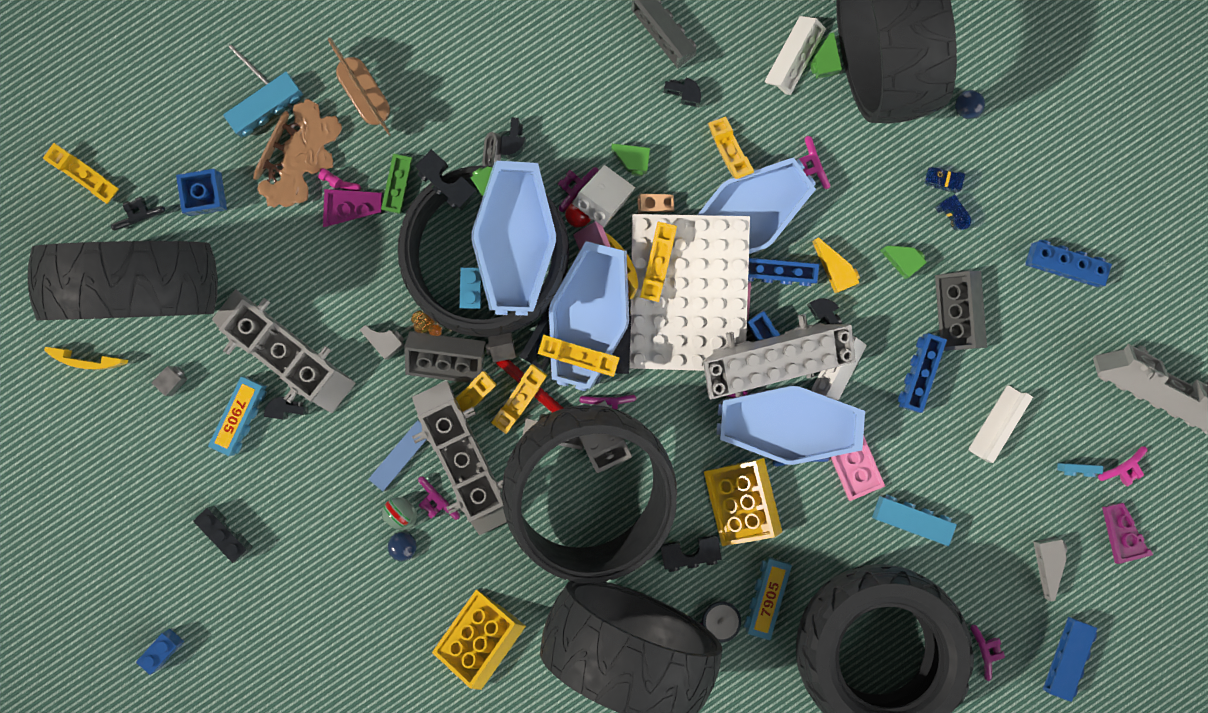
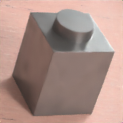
M511 332L488 337L489 344H486L488 356H492L493 362L516 358Z
M167 366L154 379L152 384L165 396H173L187 381V378L184 376V371L179 367Z

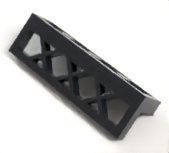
M549 307L519 356L543 371H546L551 358L546 357L542 365L536 361L540 356L538 351L543 335L550 336Z

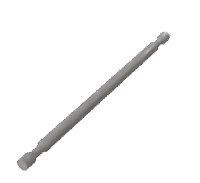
M232 45L229 46L266 85L269 83ZM288 104L289 108L293 111V106Z

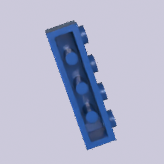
M1039 240L1031 244L1025 263L1026 266L1097 288L1106 286L1112 264L1105 262L1106 259L1101 257L1091 258L1087 256V253L1081 251L1071 252L1065 246L1058 245L1055 247L1046 240Z
M749 257L748 281H754V278L761 279V282L773 283V280H781L780 284L792 285L793 281L800 282L799 285L811 286V283H817L819 264Z
M929 333L923 334L922 337L918 338L916 344L918 350L911 359L910 366L912 368L905 377L904 384L906 386L898 398V402H900L899 407L916 413H923L947 339Z
M1068 617L1043 687L1044 691L1072 702L1073 697L1078 692L1079 680L1084 675L1085 663L1090 658V648L1097 638L1096 627Z

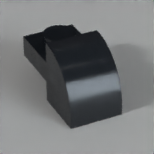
M687 77L684 84H681L678 80L665 81L663 93L681 96L680 104L699 108L701 90L695 81Z
M511 117L510 136H502L501 156L503 159L518 156L526 146V138L519 137V135H523V124H520L519 118Z
M820 298L807 304L815 320L824 318L827 324H842L840 317L833 313L839 307L832 300Z
M277 397L266 406L264 417L285 420L288 419V413L308 415L309 407L303 406V402L292 401L290 404L284 397Z

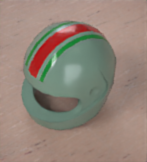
M395 497L388 500L383 506L382 518L389 526L397 530H406L416 522L417 511L407 499Z

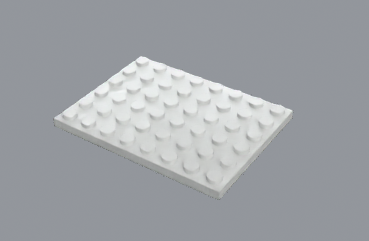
M632 214V263L638 278V289L633 299H631L630 368L704 371L703 361L713 354L714 349L722 348L727 344V332H734L736 343L746 342L750 216ZM660 221L676 225L677 229L660 300L656 302L640 298L652 250L657 222Z

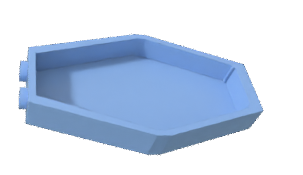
M793 157L755 170L754 173L744 177L727 180L721 184L698 215L750 216V254L767 248L776 240L816 190L814 187L816 183L810 175L806 176L803 171L805 167L799 159L795 160Z
M496 161L472 229L471 240L489 309L495 310L497 315H507L508 311H516L515 315H528V311H534L556 243V232L538 163Z
M585 241L550 303V337L609 355L613 354L629 324L627 251ZM551 358L552 379L557 380L559 385L568 386L569 383L576 385L575 388L578 390L587 391V389L594 386L601 374Z
M789 385L724 399L722 404L718 406V416H722L721 423H717V435H720V440L784 464L795 465L861 451L863 447L864 410L799 386Z

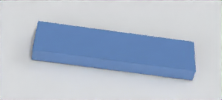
M417 420L368 479L380 490L385 491L426 442L427 439H424L415 444L414 440L418 438H412V436L422 432V425L419 420Z

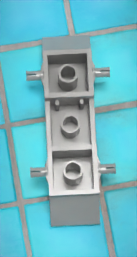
M235 289L212 318L219 327L218 330L225 334L230 341L223 351L230 355L236 346L241 347L278 374L291 389L284 397L289 403L299 394L310 402H314L330 413H333L356 383L325 359L332 350L324 346L318 354L264 311L270 304L267 299L263 298L257 306Z
M806 314L798 315L799 327L786 331L784 335L756 342L736 343L734 332H727V344L722 348L714 349L713 354L703 361L709 399L734 393L736 397L743 396V391L804 375H806V378H814L815 372L856 362L852 326L850 324L823 325L822 323L807 325Z
M1127 344L1124 350L1096 355L1093 358L1100 379L1106 382H1113L1119 389L1132 392L1136 398L1149 401L1153 407L1166 410L1172 417H1179L1189 426H1197L1208 435V382L1205 384L1196 380L1191 385L1169 374L1163 361L1150 355L1146 347L1143 346L1136 348Z
M444 381L413 396L412 399L418 414L417 417L422 425V432L412 436V438H418L414 440L415 444L427 439L442 463L457 500L456 503L447 506L449 514L461 509L479 535L506 523L502 492L500 490L502 489L503 480L496 482L466 420L476 415L474 408L472 407L462 412L448 381Z

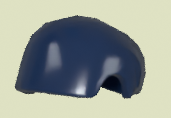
M967 90L956 98L955 109L957 114L964 119H977L985 109V100L979 92Z
M404 531L395 533L387 545L389 555L394 560L400 562L410 560L417 549L416 539L410 533Z

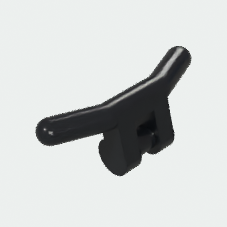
M142 196L135 198V201L124 202L123 208L128 218L111 224V229L116 231L165 212V207L158 206L148 210ZM139 208L140 212L135 213L134 209Z

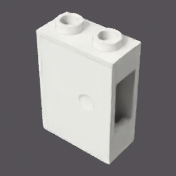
M604 165L581 189L573 205L587 214L589 219L595 220L604 227L628 200L635 187Z

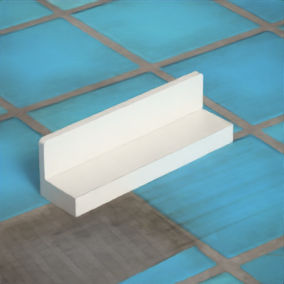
M799 17L765 80L767 84L776 85L785 94L791 95L826 30L817 18Z
M853 336L856 362L821 371L811 391L838 401L866 348V344Z
M1006 386L968 450L986 462L994 463L1033 397L1027 393H1020L1010 386Z

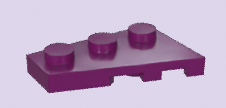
M324 189L323 227L381 213L383 193Z
M1119 502L1102 507L1116 564L1153 555L1151 550L1145 545V539L1142 534H1139L1134 526L1135 522L1124 503Z

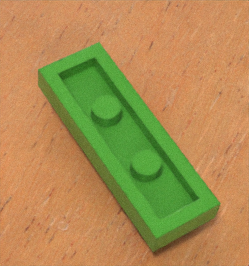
M393 154L381 210L397 214L402 213L413 161L412 157Z

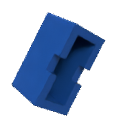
M764 311L747 322V328L756 341L780 336Z
M169 629L153 642L136 663L151 675L164 665L184 641L174 631Z

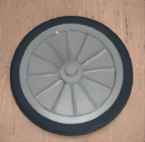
M725 601L715 602L705 610L702 617V625L712 632L720 643L728 642L736 637L740 631L741 615L733 604Z

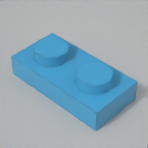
M461 268L460 308L481 309V274L479 268Z
M1058 463L1057 470L1064 471V475L1076 476L1077 472L1083 473V476L1096 477V474H1103V466L1070 463Z

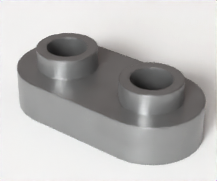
M489 132L485 137L483 166H493L496 161H501L502 137L498 133Z

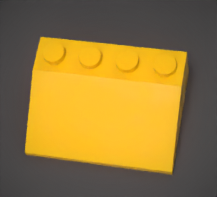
M764 458L704 471L722 546L774 538L783 533Z
M476 589L432 653L469 688L482 690L526 626L510 612Z

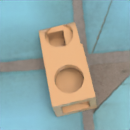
M640 194L638 196V214L674 211V195Z

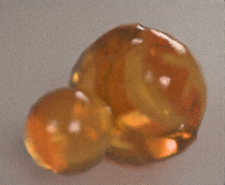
M422 310L413 314L411 322L414 324L416 332L425 333L429 331V334L432 336L441 335V327L436 325L435 321Z

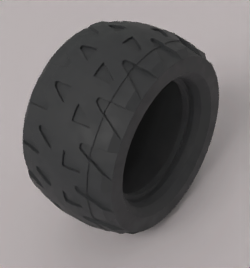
M873 564L856 567L833 577L811 598L803 612L797 631L796 659L798 670L807 692L822 713H952L964 701L969 690L968 682L974 668V654L970 632L964 617L954 601L950 599L942 588L912 570L899 566ZM899 607L911 611L920 623L925 639L923 662L914 678L902 688L886 694H868L846 684L839 666V649L848 627L859 616L872 609Z

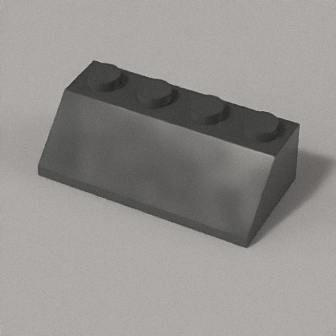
M632 0V12L677 69L696 55L697 46L695 42L685 36V30L679 23L676 24L674 22L672 13L669 9L663 8L661 0Z
M963 271L935 275L939 332L941 338L947 339L943 351L987 348L981 271Z
M409 331L405 344V375L471 383L483 371L486 341Z

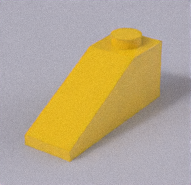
M820 238L812 241L834 293L859 283L858 279H860L856 268L853 269L850 263Z

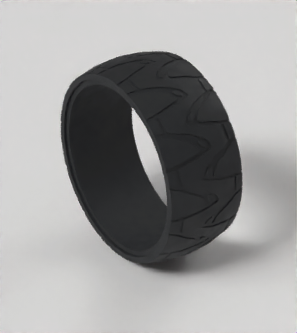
M836 0L837 26L844 68L855 103L866 121L869 123L885 124L907 122L930 115L947 106L953 94L957 70L956 31L951 0Z
M478 165L459 168L444 174L442 180L444 183L452 184L460 177H463L476 189L477 187L471 180V177L474 176L473 172L481 167L484 169L487 166ZM430 183L419 193L407 210L398 238L400 272L404 284L416 304L420 306L425 314L443 327L470 336L489 337L507 334L537 319L550 306L554 295L566 276L569 263V241L566 227L553 201L546 194L556 232V243L552 253L551 266L541 287L534 311H528V315H515L516 311L494 319H468L454 315L444 309L429 292L421 274L419 247L423 231L435 211L448 200L444 194L439 196L431 188L433 184Z
M110 241L44 244L32 246L28 262L27 284L30 303L36 320L214 314L217 300L218 276L210 243Z
M571 406L543 417L520 438L508 459L507 467L504 471L502 483L503 510L509 529L518 546L534 563L545 571L573 582H606L625 576L641 567L654 556L664 543L671 530L676 513L677 482L671 461L663 445L640 421L632 418L627 413L605 406ZM607 434L624 438L641 447L649 454L653 469L652 491L648 504L640 518L619 537L597 546L568 547L544 538L525 520L521 512V505L527 479L541 458L559 444L583 435Z
M569 581L556 598L548 614L542 633L540 657L547 669L568 687L618 713H698L705 705L715 685L721 664L722 645L717 637L702 624L676 608L646 594L609 582L580 583Z

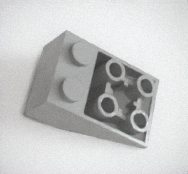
M606 400L597 404V406L608 407ZM607 434L579 436L596 473L632 457L624 438Z

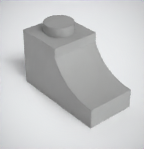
M367 325L360 329L363 335L386 360L405 346L402 342L404 338L398 331L388 330L387 332L379 333Z

